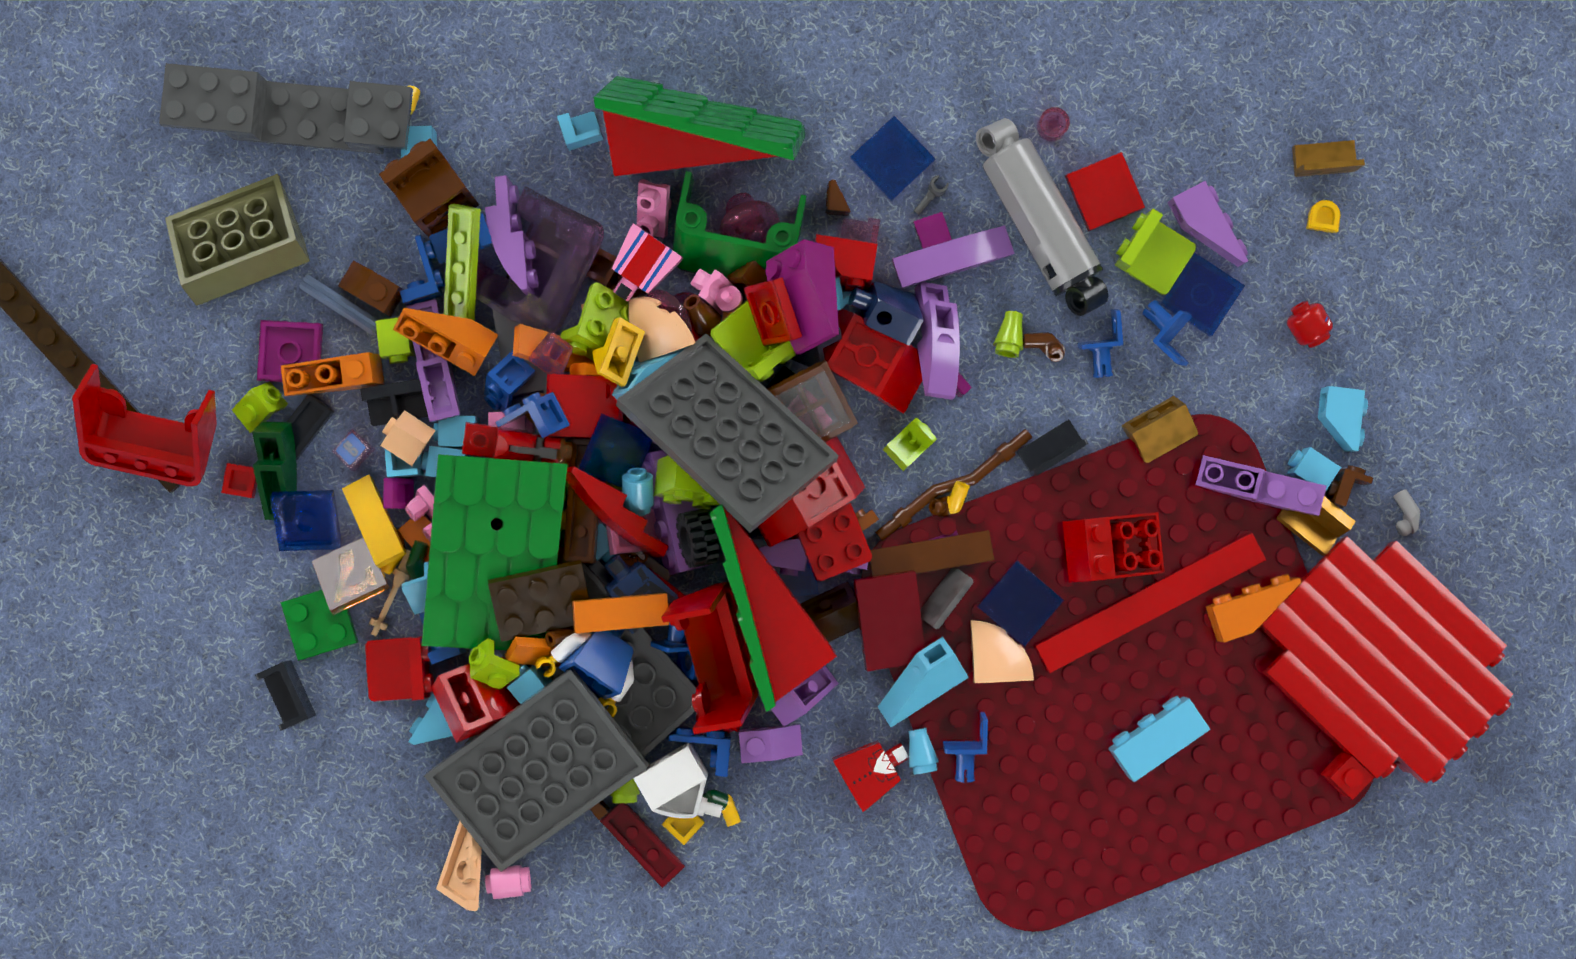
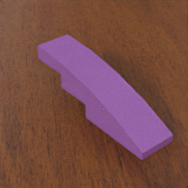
M1004 225L893 258L892 263L900 287L904 289L928 280L932 281L1014 255V251Z
M436 299L406 306L409 309L441 314L438 300ZM413 341L417 358L415 363L429 422L459 416L460 409L451 362Z

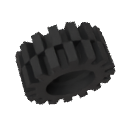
M703 508L679 513L676 519L678 522L676 523V529L678 530L676 534L680 541L678 543L679 549H682L681 555L685 558L686 565L689 568H696L716 563L719 557L717 550L719 549V544L716 540L718 536L714 531L715 528L711 516L708 515V511Z

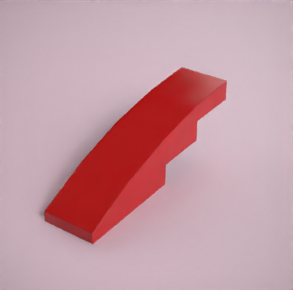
M575 466L567 467L566 481L578 497L603 523L624 540L651 557H664L669 546L643 532L648 520L622 507L627 497L626 494Z

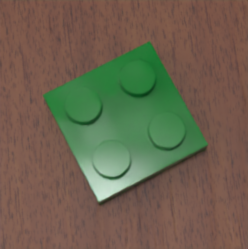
M341 584L337 585L335 603L340 602L341 598L345 596ZM322 590L280 602L298 661L358 643L347 603L329 610Z

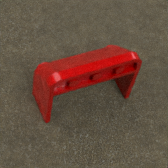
M91 364L72 397L81 457L89 464L184 486L192 487L200 484L206 471L217 426L215 391L208 390L199 409L190 410L184 419V423L127 410L126 401L119 392L100 386L98 365Z
M728 581L711 585L673 600L661 616L663 623L669 622L678 631L684 630L699 683L695 694H692L693 709L700 716L692 728L694 734L742 726L758 697L759 690L749 666L751 655L736 615L738 605Z

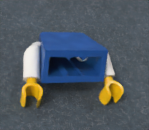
M625 629L573 633L551 651L552 655L550 657L542 656L535 662L536 669L543 663H550V668L543 674L544 677H550L555 673V664L557 662L561 663L559 669L564 672L573 667L590 690L600 696L598 700L603 706L609 705L607 711L612 717L617 712L616 701L620 702L634 682L633 661L631 660L633 648L621 639Z

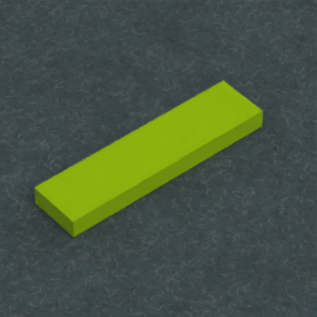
M451 204L448 210L443 314L475 321L481 209Z

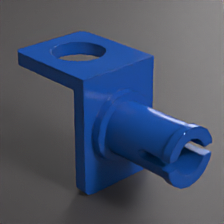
M1157 300L1152 301L1147 305L1152 310L1145 308L1143 315L1160 329V333L1153 342L1176 364L1187 366L1189 362L1169 343L1192 318V315L1189 312L1179 310L1173 317Z
M1111 309L1113 339L1077 343L1078 348L1092 351L1094 378L1113 376L1110 349H1113V346L1123 345L1121 311L1118 309Z
M669 623L667 638L651 641L650 646L667 653L678 652L677 665L689 679L696 680L697 676L693 662L690 670L685 666V656L687 653L690 656L691 654L684 630L678 631L675 626H671Z
M980 712L979 741H943L945 754L956 755L955 780L964 783L965 770L967 783L975 781V755L987 754L988 719L985 712Z

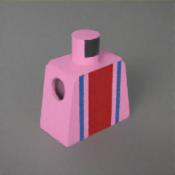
M633 223L612 267L615 272L623 276L613 292L627 302L638 287L650 294L682 261L683 257Z

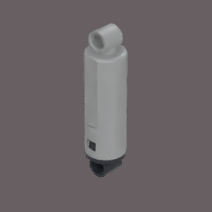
M1007 118L979 129L976 133L977 146L982 154L989 157L983 163V169L1055 297L1066 292L1067 306L1072 313L1078 316H1083L1104 305L1108 301V289L1101 279L1093 277L1101 272L1103 267L1029 138L1019 140L1015 124Z

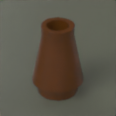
M690 295L685 299L683 305L687 310L694 331L698 335L703 336L707 334L711 337V330L721 322V315L698 295Z

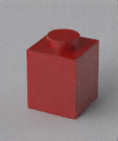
M1340 752L1320 773L1341 795L1352 800L1374 778L1353 756Z

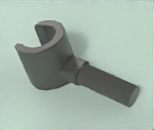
M940 175L933 177L928 187L929 191L913 210L916 214L920 215L935 197H940L946 192L949 183L941 190L934 186Z

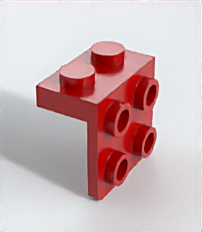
M851 503L842 506L813 526L791 537L792 539L799 538L814 577L818 581L836 576L870 562L872 559V553Z
M422 636L370 640L365 644L368 697L371 701L425 700L431 696V692H433L431 686L434 683L433 674L429 673L430 659L427 653L431 652L432 649L431 646H421Z

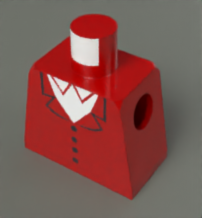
M877 740L837 755L832 760L862 812H864L900 782L901 779L895 767L907 761L909 756L901 742L884 751Z

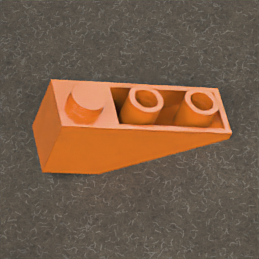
M403 308L393 328L394 331L473 376L478 372L498 337V334L472 319Z
M371 352L281 366L284 396L346 391L384 385L381 357Z
M1284 574L1270 579L1271 585L1261 588L1260 584H1254L1242 588L1243 594L1231 597V594L1228 593L1213 598L1214 604L1205 607L1217 641L1227 642L1254 633L1301 583L1300 578H1290L1289 574Z

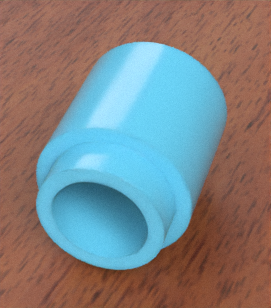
M644 468L629 469L622 476V493L627 495L623 503L626 509L639 516L647 515L651 512V507L654 505L653 475L646 472Z

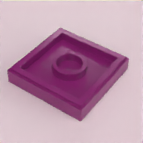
M261 320L257 381L283 382L281 374L282 365L320 360L323 324Z

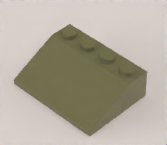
M278 174L165 218L180 285L196 306L310 262L305 240Z

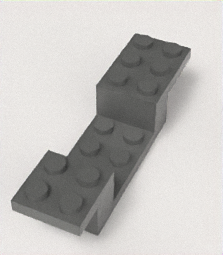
M166 63L159 124L163 127L223 132L233 140L383 154L384 148L407 150L413 89L409 86L350 81L349 89L267 81L258 72Z

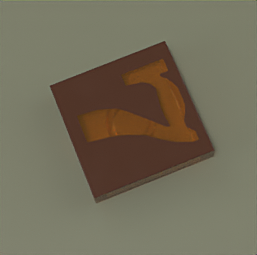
M363 537L312 561L329 610L333 615L390 589L382 567L378 568L375 565Z

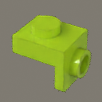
M267 382L251 388L234 406L232 411L249 433H252L275 412L283 410L288 403L282 397L279 390L271 382Z
M915 418L882 450L904 471L937 438L925 423Z
M487 638L471 650L469 655L470 678L485 683L490 687L502 689L520 676L518 664L494 655V640Z

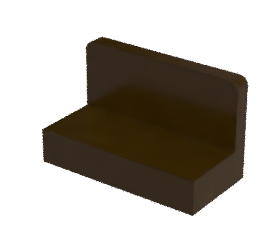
M848 581L800 604L828 642L860 628L856 597Z

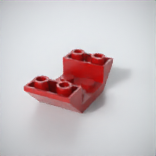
M845 309L838 310V326L841 329L842 339L823 348L824 359L827 361L832 373L878 397V401L904 414L923 381L918 349L911 344L910 346L866 326L863 318Z
M837 436L825 442L839 455L837 462L758 526L769 547L813 526L855 499L865 488Z

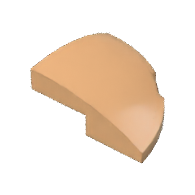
M645 296L629 300V322L645 331L637 353L639 362L647 361L696 343L689 328L675 311L669 313L665 309H660L657 306L662 304L661 301Z
M970 620L974 683L1034 680L1030 659L1021 644H1017L1007 634V631L999 626L988 622Z

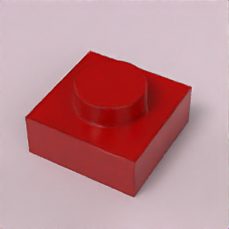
M227 463L221 493L255 499L257 483L253 467Z

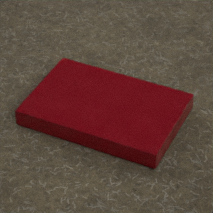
M911 570L853 579L865 670L868 672L908 665L916 653L925 648L916 572Z

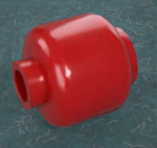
M1303 301L1291 309L1293 314L1289 316L1287 326L1298 344L1308 345L1309 348H1312L1330 338L1329 332L1333 328V323L1320 303L1309 304L1308 301Z

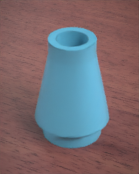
M922 728L908 731L909 768L912 767L913 774L937 771L936 763L939 760L927 734V729Z

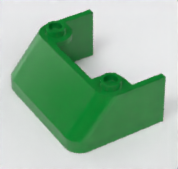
M686 171L676 216L673 251L683 257L682 261L676 266L680 270L697 273L699 269H702L710 275L714 270H717L727 278L729 274L751 261H756L766 270V261L798 243L806 206V195H800L795 224L785 222L774 224L768 231L766 243H760L706 232L707 215L702 207L690 203L694 179L692 172Z

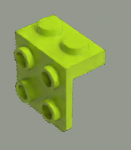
M1152 208L1146 215L1144 213L1139 215L1132 226V229L1136 231L1130 240L1125 238L1116 251L1119 258L1114 265L1157 293L1166 295L1196 250V245L1161 223L1160 219L1163 214Z
M598 282L591 284L578 325L562 331L559 343L568 347L569 351L573 354L585 356L594 361L592 352L595 349L604 347L613 320L621 317L629 322V301L627 302L613 290Z
M748 300L711 330L712 339L759 382L769 378L774 373L773 368L778 363L783 364L796 354L790 341L766 346L762 344Z

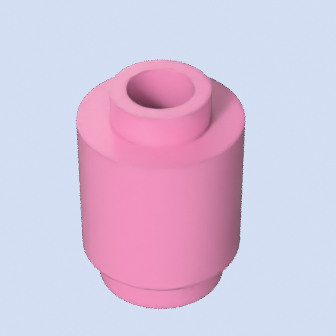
M521 865L507 867L502 872L498 868H491L490 875L485 876L487 894L492 893L493 899L524 896L525 892H531L529 867L522 868Z

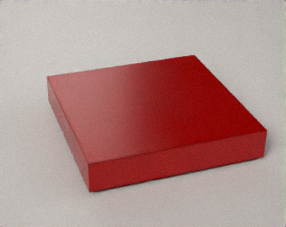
M1122 152L1065 176L1088 232L1145 208Z
M782 277L744 288L764 346L792 341L802 337Z

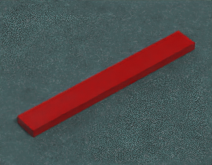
M1249 533L1034 646L1048 673H1051L1266 561V558L1253 533Z

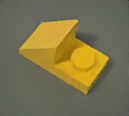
M621 317L614 319L604 347L595 349L592 352L597 374L621 387H625L645 331Z

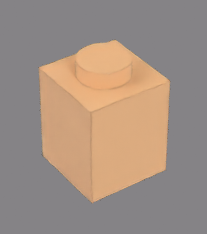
M404 410L397 420L393 417L389 420L382 431L387 436L380 446L412 466L436 430Z

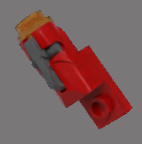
M466 422L462 454L494 459L567 464V467H569L572 455V442L565 441V438L547 436L542 439L540 434L530 433L528 430L506 427L498 428L492 425Z

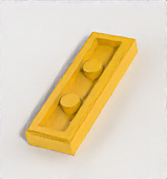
M368 474L342 488L375 565L381 568L406 555V551L387 509L383 508V500L373 478Z

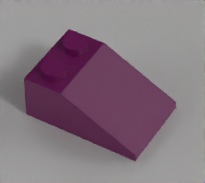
M803 239L766 261L767 281L783 278L802 334L801 338L790 341L794 352L802 354L839 335L834 247Z

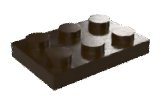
M581 560L488 580L501 642L512 640L516 636L526 637L574 626L572 601L589 600Z

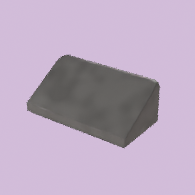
M951 568L920 609L921 619L933 628L939 629L974 583L973 579L959 569Z

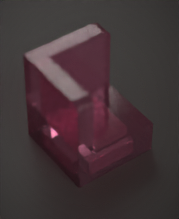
M868 217V221L865 222L845 218L840 238L877 244L880 219Z

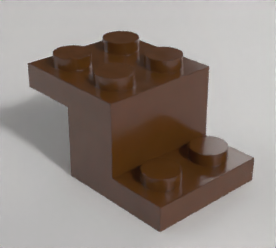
M431 138L415 144L411 148L410 153L401 159L388 163L384 171L379 174L384 183L396 195L414 223L428 238L431 234L443 231L448 227L449 205L459 204L474 208L479 206L475 197Z

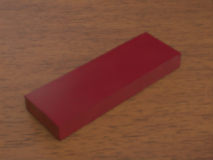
M618 803L600 820L662 888L685 867L680 859L627 803Z

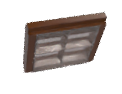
M826 360L818 362L767 388L770 393L824 442L858 424Z

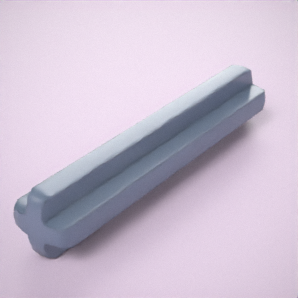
M306 275L299 285L300 289L369 334L375 335L377 333L375 321L378 319L312 276Z

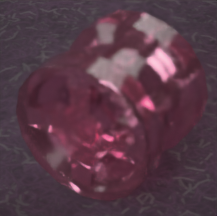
M1059 107L1046 109L1037 122L1039 135L1047 141L1054 142L1060 140L1070 126L1068 114Z

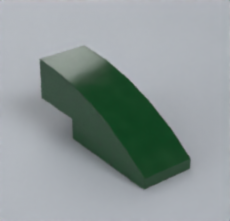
M262 422L252 434L258 460L253 464L264 519L293 521L296 515L297 464L291 422Z

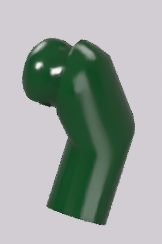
M418 540L414 541L406 562V569L412 580L424 576V558L429 548V544Z

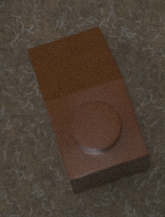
M354 260L338 287L391 317L402 299L400 291L404 290Z

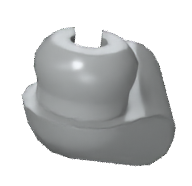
M1404 489L1393 496L1403 512V520L1398 521L1396 524V529L1401 536H1407L1410 533L1414 534L1419 529L1420 519L1419 507L1407 489Z

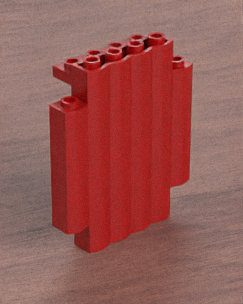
M1348 536L1341 538L1330 549L1328 554L1301 579V583L1259 626L1283 650L1262 673L1346 754L1353 756L1376 779L1380 776L1383 778L1387 777L1398 766L1403 772L1411 773L1419 782H1436L1446 772L1444 768L1446 763L1451 758L1454 761L1459 759L1468 749L1466 743L1473 736L1479 738L1488 730L1490 725L1487 722L1494 714L1497 716L1502 715L1511 706L1509 699L1513 696V693L1486 668L1488 665L1491 668L1496 666L1504 658L1505 654L1502 651L1507 645L1397 541L1390 542L1372 560Z

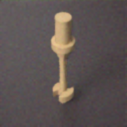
M406 550V555L403 556L399 567L393 570V587L378 619L372 617L369 622L370 625L374 626L371 632L373 636H377L380 629L386 631L388 624L383 621L394 597L402 584L411 578L406 569L410 550Z

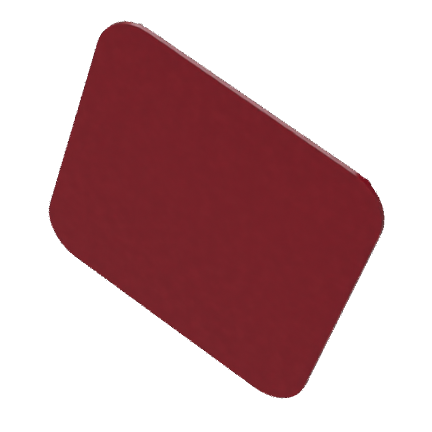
M1210 414L1191 415L1198 435L1149 463L1143 461L1135 442L1129 438L1042 472L1035 477H1029L963 503L962 509L956 514L945 517L933 515L907 525L904 528L897 529L884 541L880 540L872 549L927 541L941 535H951L956 530L958 535L986 530L990 532L994 560L954 567L971 577L974 583L939 629L933 628L922 619L925 648L943 637L957 656L969 678L911 714L908 718L913 730L927 729V734L939 760L936 763L938 770L930 772L977 894L986 909L996 919L1012 928L1035 932L1059 927L1340 815L1360 802L1373 782L1372 780L1352 800L1341 795L1320 774L1340 752H1345L1262 673L1283 650L1260 627L1254 633L1227 642H1219L1216 639L1205 607L1214 604L1213 598L1228 593L1231 594V597L1243 594L1242 588L1254 584H1260L1261 588L1271 585L1270 579L1284 574H1289L1290 578H1300V580L1307 574L1291 531L1277 520V516L1282 509L1196 486L1203 455L1266 471L1253 440L1241 427L1228 419ZM1159 513L1165 573L1069 583L1063 521ZM1249 533H1253L1266 561L1073 662L1048 673L1034 645ZM868 562L867 570L863 569L861 578L872 577L870 562ZM951 568L916 574L920 609ZM970 620L988 622L1006 630L1007 634L1017 644H1021L1030 659L1034 680L974 683ZM908 665L889 668L894 683ZM1175 696L1190 698L1211 730L1137 781L1133 782L1130 780L1108 749L1114 744L1112 740L1124 731L1131 733L1138 728V721L1148 714L1153 713L1155 716L1164 710L1162 705ZM980 712H985L988 719L987 754L975 755V781L967 783L965 770L964 783L955 780L956 755L945 754L943 741H979Z

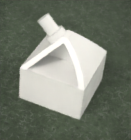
M686 743L658 759L633 778L653 812L674 818H694L697 815L703 816L704 814L720 818L723 806L707 802L708 798L702 797L708 771L692 743Z

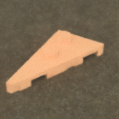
M459 821L436 889L466 910L477 911L479 907L482 848Z

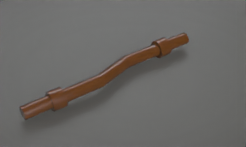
M1024 429L1008 443L1003 442L995 449L996 453L970 474L932 485L904 509L900 507L892 514L893 518L875 532L881 541H884L899 527L904 528L913 521L911 518L933 499L952 492L956 481L964 482L969 486L977 484L1002 462L1007 463L1016 456L1015 452L1032 439V435L1028 430Z

